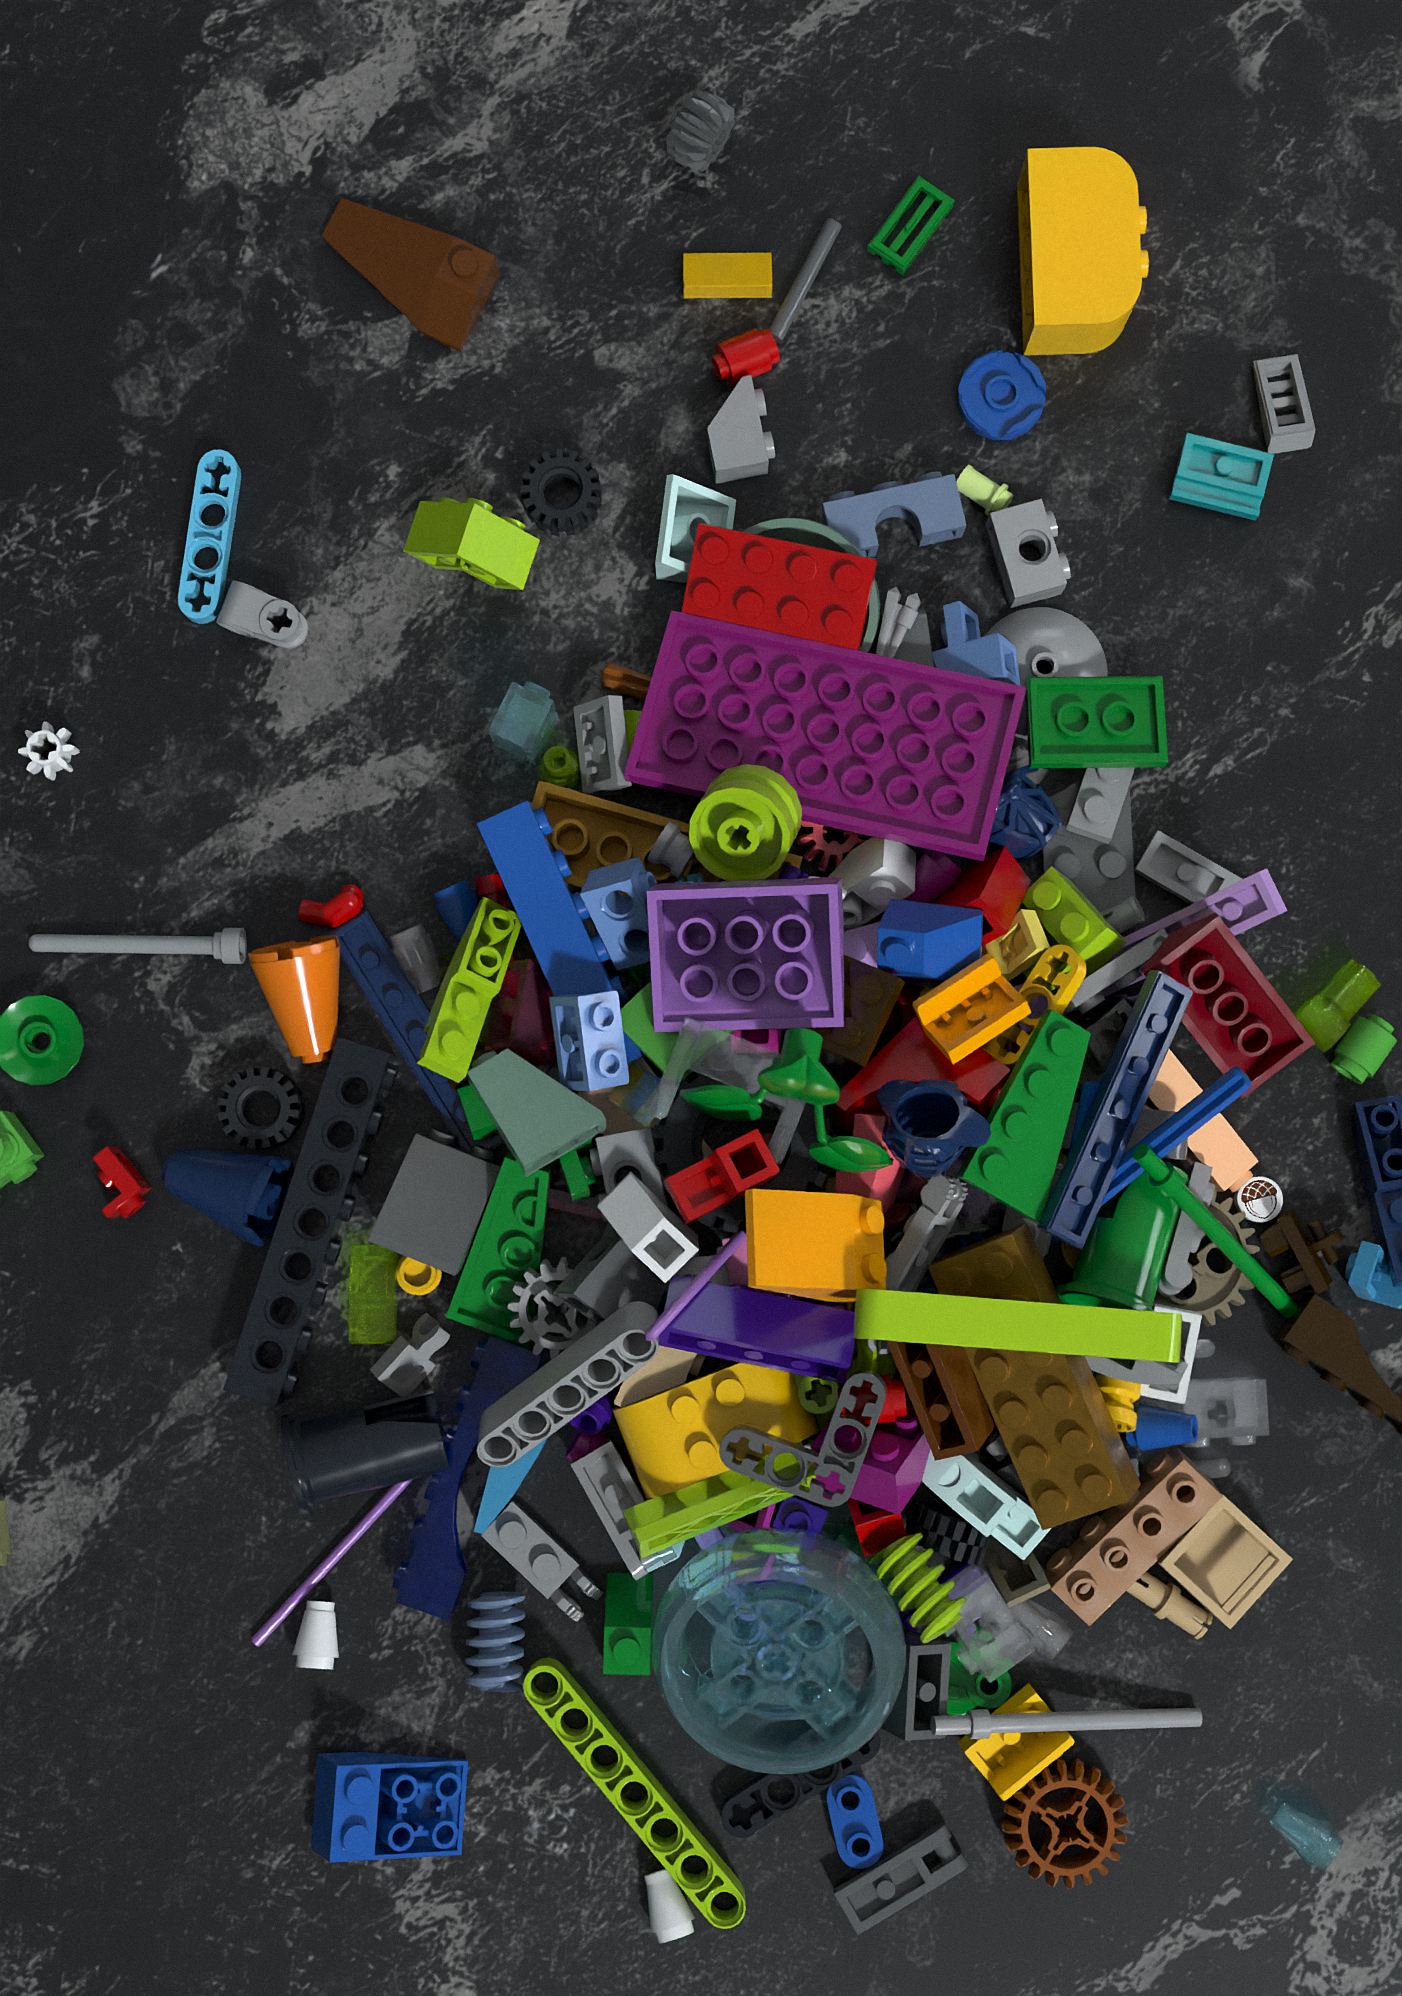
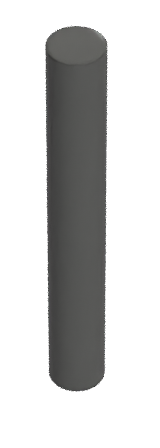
M827 218L769 328V331L778 343L783 341L842 228L841 224L834 219Z

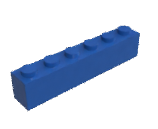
M527 800L477 823L553 995L617 991L620 1009L623 1008V1003L629 1001L628 995L619 976L610 978L604 961L610 959V955L599 933L592 936L584 919L591 916L581 898L580 891L573 894L565 878L571 875L572 871L562 849L554 852L548 840L547 834L554 831L543 807L534 809L533 804ZM624 1035L627 1063L645 1055Z

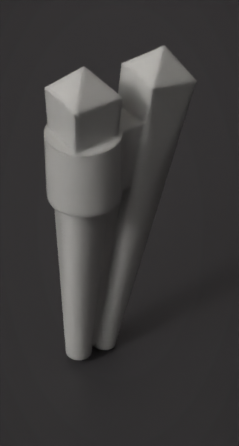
M897 587L888 590L876 655L890 658L895 657L907 630L911 629L918 615L917 610L921 604L918 593L909 595L903 606L899 604L901 594Z

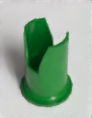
M1175 1167L1183 1175L1184 1184L1187 1187L1189 1182L1188 1174ZM1146 1171L1100 1206L1082 1249H1079L1070 1281L1065 1284H1059L1055 1288L1063 1304L1154 1311L1152 1308L1181 1208L1170 1196H1162L1149 1181L1150 1175Z

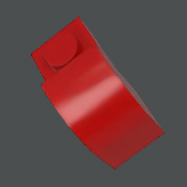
M757 1128L715 1149L709 1157L666 1178L664 1184L685 1224H688L723 1205L726 1206L745 1195V1190L757 1189L774 1178L780 1172V1169Z

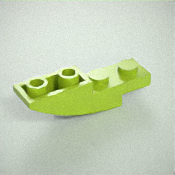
M486 897L480 900L456 949L424 1028L427 1036L417 1064L457 1083L466 1077L491 1000L500 991L522 925L516 912Z

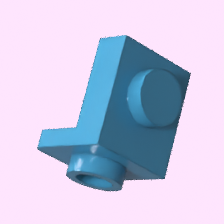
M1362 1241L1358 1253L1352 1252L1347 1262L1345 1277L1349 1279V1286L1359 1298L1401 1309L1402 1285L1393 1287L1385 1252L1380 1245Z

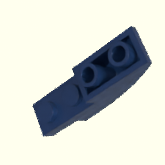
M1399 1094L1355 1102L1353 1104L1359 1159L1377 1245L1383 1246L1393 1287L1402 1285V1102Z

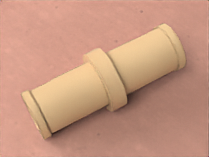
M1145 1572L1126 1590L1151 1607L1153 1615L1159 1619L1166 1617L1197 1640L1208 1630L1201 1624L1205 1622L1211 1625L1213 1615L1182 1596L1180 1588L1173 1583L1166 1585L1148 1572Z

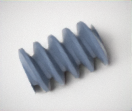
M512 1591L483 1592L479 1598L467 1602V1607L480 1611V1616L466 1621V1626L479 1630V1635L466 1639L465 1642L466 1645L478 1649L477 1655L465 1658V1664L478 1668V1673L464 1677L465 1683L477 1687L478 1690L488 1692H519L523 1690L522 1685L510 1680L521 1677L524 1671L522 1666L511 1662L524 1656V1649L511 1643L525 1636L523 1628L512 1624L525 1618V1611L512 1605L526 1599L524 1593Z

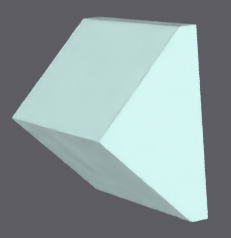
M667 475L655 561L656 579L687 583L698 523L733 529L736 499L677 475Z

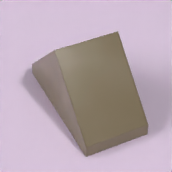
M991 1537L984 1563L1001 1599L1008 1608L1051 1588L1033 1551L1023 1561L996 1538Z

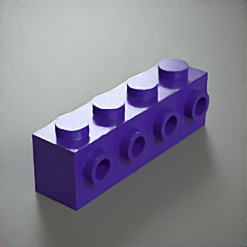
M686 1274L683 1276L673 1275L671 1277L664 1311L697 1275ZM708 1281L659 1335V1346L845 1384L855 1338H853L855 1312L849 1311L845 1306L836 1303L818 1305L804 1302L795 1295L784 1293L770 1295L756 1292L753 1288L744 1284L726 1286Z

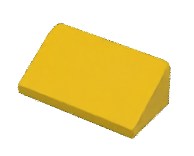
M683 253L684 299L772 298L771 253Z

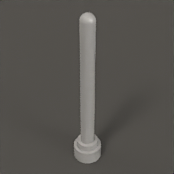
M224 928L222 932H215L214 937L34 934L29 938L28 945L35 952L214 955L215 959H222L224 964H243L246 958L247 941L244 928Z

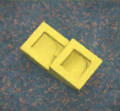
M1021 909L1015 915L1005 935L982 946V956L990 953L996 959L1001 974L1007 981L1028 969L1050 948L1036 911Z

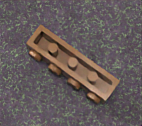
M1175 1445L1167 1452H1159L1150 1460L1146 1467V1473L1139 1478L1140 1487L1128 1502L1113 1506L1101 1516H1094L1088 1520L1080 1531V1537L1067 1549L1061 1548L1055 1552L1047 1563V1569L1044 1571V1574L1050 1584V1589L1088 1626L1098 1619L1223 1497L1213 1481Z

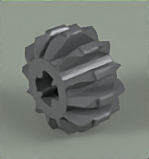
M701 90L693 93L692 97L685 100L681 110L677 111L674 122L670 124L671 131L666 137L667 153L685 168L688 166L695 171L699 170L701 172L706 170L710 164L716 161L718 154L724 151V145L731 137L730 131L735 125L734 108L726 104L727 102L716 94L713 95Z

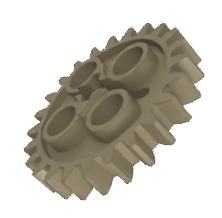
M1215 1188L1208 1210L1250 1255L1260 1251L1258 1246L1247 1245L1245 1240L1255 1232V1229H1241L1239 1226L1246 1213L1243 1211L1231 1215L1228 1211L1233 1199L1230 1197L1220 1203L1215 1202L1217 1188ZM1210 1242L1188 1257L1187 1264L1190 1266L1193 1275L1190 1284H1188L1189 1293L1186 1299L1180 1300L1175 1296L1164 1297L1156 1291L1152 1308L1154 1310L1155 1304L1199 1312L1202 1313V1322L1206 1327L1216 1325L1214 1311L1224 1319L1231 1317L1232 1313L1228 1302L1236 1306L1244 1305L1246 1301L1238 1290H1251L1255 1286L1213 1242ZM1210 1250L1218 1251L1225 1260V1268L1221 1274L1213 1272L1207 1265L1206 1257Z

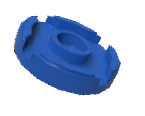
M1003 350L990 351L977 357L964 370L957 390L958 409L965 423L978 435L992 440H1012L1027 433L1038 422L1046 402V383L1039 368L1026 356L1016 352L1014 354L1003 352Z

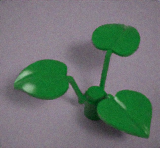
M805 1028L786 1030L780 1058H773L772 1065L758 1073L757 1082L761 1087L755 1093L748 1094L746 1090L730 1085H708L680 1090V1096L696 1109L711 1117L728 1122H748L760 1118L762 1108L758 1104L763 1102L768 1092L782 1098L800 1099L803 1102L814 1105L816 1136L820 1143L811 1144L809 1146V1154L817 1162L828 1168L850 1173L871 1172L893 1165L894 1159L890 1158L889 1154L877 1144L853 1136H837L832 1138L825 1131L823 1105L838 1102L840 1090L832 1076L819 1062L823 1037L815 1031Z

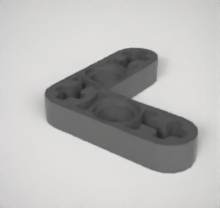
M865 1369L856 1371L849 1376L841 1391L820 1453L751 1426L740 1425L733 1427L723 1437L719 1447L720 1458L725 1466L734 1472L823 1506H840L852 1494L886 1400L887 1388L885 1381L876 1372ZM864 1380L873 1384L871 1391L878 1395L877 1400L868 1399L861 1415L871 1417L870 1424L858 1416L842 1414L843 1407L853 1412L858 1394L851 1391L852 1385L860 1387ZM844 1425L856 1427L862 1436L860 1447L853 1451L841 1449L835 1441V1432L839 1427ZM741 1437H746L749 1439L748 1448L761 1454L765 1444L772 1446L773 1449L765 1460L764 1470L756 1467L761 1458L747 1454L743 1460L736 1459V1450L729 1446L730 1442L737 1443ZM782 1453H790L796 1456L801 1466L799 1474L790 1479L779 1476L773 1465L776 1456ZM810 1461L818 1464L814 1471L816 1475L828 1478L831 1471L839 1473V1482L845 1485V1490L836 1489L833 1495L824 1492L826 1484L814 1478L810 1481V1488L801 1485L809 1471Z

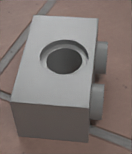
M1042 498L991 512L985 526L1010 609L1061 595L1067 585L1066 580L1071 577L1070 567L1065 553L1058 554L1053 538L1058 536L1056 519L1051 510L1045 511ZM1025 544L1034 545L1039 549L1041 559L1037 561L1025 560L1019 552V547Z
M652 1127L596 1138L597 1148L590 1149V1158L594 1175H603L606 1189L605 1194L599 1195V1203L617 1186L616 1175L618 1171L624 1166L631 1165L641 1173L642 1183L668 1207L665 1188L660 1180L662 1173L660 1168L655 1165L653 1152H656L657 1148L653 1138ZM602 1213L603 1221L607 1222L608 1220Z

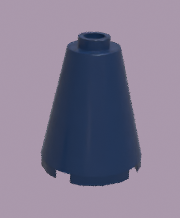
M179 1149L174 1155H169L165 1160L161 1170V1179L164 1181L167 1192L248 1244L262 1247L266 1245L261 1240L265 1235L273 1238L288 1189H286L287 1176L292 1177L295 1169L292 1161L280 1156Z

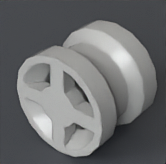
M670 821L655 842L647 861L654 865L663 864L669 868L670 874L673 877L680 879L692 862L695 854L689 837L680 832L679 825Z

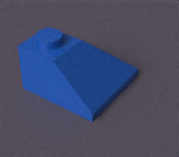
M890 899L878 925L877 968L900 977L905 982V985L928 988L937 987L982 957L983 910Z

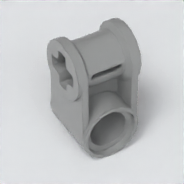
M235 580L230 585L216 621L218 625L250 638L255 637L286 649L296 648L301 645L307 638L309 631L307 620L302 613L298 612L294 605ZM288 619L292 621L290 628L282 627L280 630L277 628L279 621L287 622Z

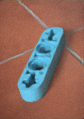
M221 449L205 453L197 467L178 592V605L188 619L198 624H206L215 620L222 608L241 483V469L229 452ZM221 462L230 471L229 475L221 476L219 485L221 492L228 494L227 497L215 493L216 481L212 474L209 473L210 469H217ZM205 490H209L213 493H205ZM211 504L221 505L225 510L223 521L216 526H207L201 520L203 510ZM205 547L214 548L218 552L217 564L208 570L199 569L195 565L196 553ZM192 576L205 580L204 595L211 601L210 605H202L200 612H196L194 606L189 603L190 599L198 598L201 586L197 580H192ZM208 580H215V583H214V584H211V583L206 582V581H208Z

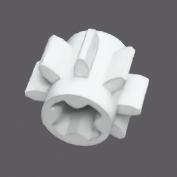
M43 722L41 731L35 733L28 730L25 731L29 739L26 747L18 749V753L32 760L26 768L29 772L35 775L44 768L45 776L54 781L57 771L63 769L69 772L73 771L72 766L69 764L71 755H76L80 752L75 746L66 743L72 734L71 732L62 728L55 735L52 725L48 722ZM50 743H52L57 748L56 751L49 752L47 760L41 755L43 751L49 750Z

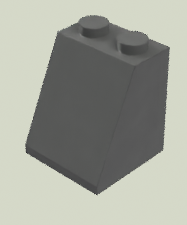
M431 1127L429 1133L420 1131L415 1134L368 1241L455 1276L465 1266L502 1162L497 1161L499 1153L478 1144H473L472 1149L468 1150L454 1143L456 1140L455 1135L439 1128Z

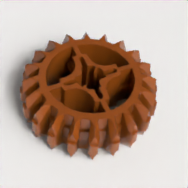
M1059 1757L1054 1762L1055 1771L1050 1772L1048 1767L1044 1768L1040 1772V1776L1035 1779L1032 1778L1026 1783L1025 1789H1019L1013 1794L1018 1799V1802L1006 1801L1003 1803L1002 1808L1004 1812L1014 1817L1003 1820L1001 1828L1004 1832L1013 1834L1005 1840V1844L1009 1851L1019 1850L1014 1858L1018 1867L1030 1864L1028 1874L1034 1880L1038 1879L1046 1871L1045 1881L1049 1887H1054L1058 1882L1059 1876L1062 1875L1066 1888L1072 1889L1075 1885V1875H1080L1086 1885H1091L1092 1877L1088 1871L1095 1867L1101 1875H1107L1108 1869L1103 1862L1105 1857L1112 1861H1119L1120 1854L1112 1846V1843L1125 1844L1127 1836L1115 1828L1125 1826L1129 1823V1820L1125 1813L1115 1812L1125 1804L1124 1799L1119 1794L1110 1795L1115 1788V1784L1110 1778L1099 1782L1101 1771L1098 1767L1092 1766L1084 1774V1763L1076 1758L1072 1762L1070 1771H1067L1064 1759ZM1063 1787L1076 1788L1074 1792L1069 1791L1059 1801H1050L1042 1797L1054 1789ZM1090 1796L1097 1800L1100 1808L1101 1821L1098 1834L1092 1832L1084 1824V1816L1088 1810L1086 1802ZM1031 1811L1036 1812L1041 1820L1046 1822L1045 1831L1041 1836L1044 1842L1040 1849H1037L1029 1839L1028 1821ZM1066 1814H1070L1078 1830L1073 1827L1066 1830L1063 1826V1831H1060L1051 1815L1057 1819L1063 1815L1066 1819ZM1071 1844H1078L1086 1848L1081 1853L1070 1857H1054V1854L1060 1855Z

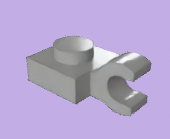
M425 1313L416 1321L411 1340L408 1341L403 1336H400L372 1366L370 1371L378 1380L400 1396L411 1394L436 1366L430 1357L436 1350L446 1344L450 1334L439 1326L440 1323L436 1319Z

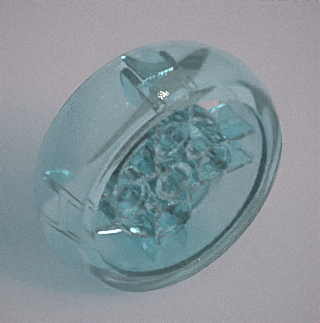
M763 1527L740 1531L726 1536L700 1551L682 1567L663 1595L657 1609L653 1624L652 1658L655 1678L669 1711L681 1728L697 1744L716 1757L744 1769L769 1774H796L818 1770L847 1758L867 1743L882 1727L892 1712L904 1680L906 1642L901 1618L892 1596L881 1579L858 1555L838 1542L814 1532L789 1527ZM761 1580H779V1581L762 1582V1583H758V1584H754V1583L752 1582V1581H761ZM696 1610L712 1624L708 1643L711 1668L703 1674L696 1667L686 1641L687 1625ZM738 1615H750L753 1618H755V1620H742L738 1617ZM815 1620L822 1625L813 1627L806 1624L805 1621ZM859 1625L871 1646L873 1663L868 1677L856 1689L845 1677L849 1661V1646L846 1634ZM736 1675H746L752 1678V1680H742ZM810 1680L819 1685L809 1686L804 1684L803 1681Z

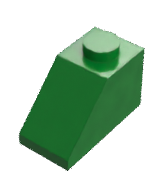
M608 1571L603 1674L650 1675L654 1572H648L647 1575L635 1580L630 1572Z

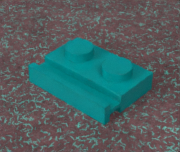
M1187 433L1183 440L1169 499L1255 521L1259 517V509L1264 497L1274 454Z

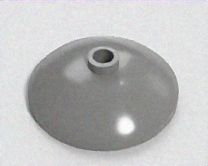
M1047 607L1022 609L998 621L985 635L999 633L1016 646L1021 686L1025 687L1027 677L1107 676L1108 670L1105 654L1097 637L1082 621L1064 611ZM1041 660L1049 662L1052 672L1041 674L1036 668V663ZM1024 697L1015 736L1028 740L1026 698Z

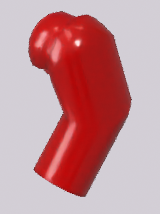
M348 884L344 885L340 889V893L326 904L303 899L299 908L298 920L325 927L338 928L360 913L363 907V891L356 885Z

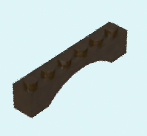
M1304 1292L1297 1303L1298 1310L1296 1314L1287 1318L1274 1336L1285 1344L1281 1352L1303 1367L1306 1366L1308 1361L1323 1371L1319 1379L1341 1394L1344 1393L1346 1388L1361 1398L1357 1405L1365 1412L1380 1421L1386 1415L1396 1422L1399 1426L1395 1432L1402 1437V1398L1389 1388L1372 1366L1360 1343L1354 1320L1317 1294Z

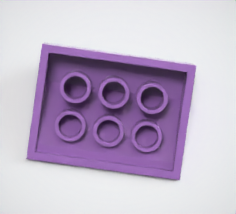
M842 877L654 884L646 891L654 1032L844 1027Z

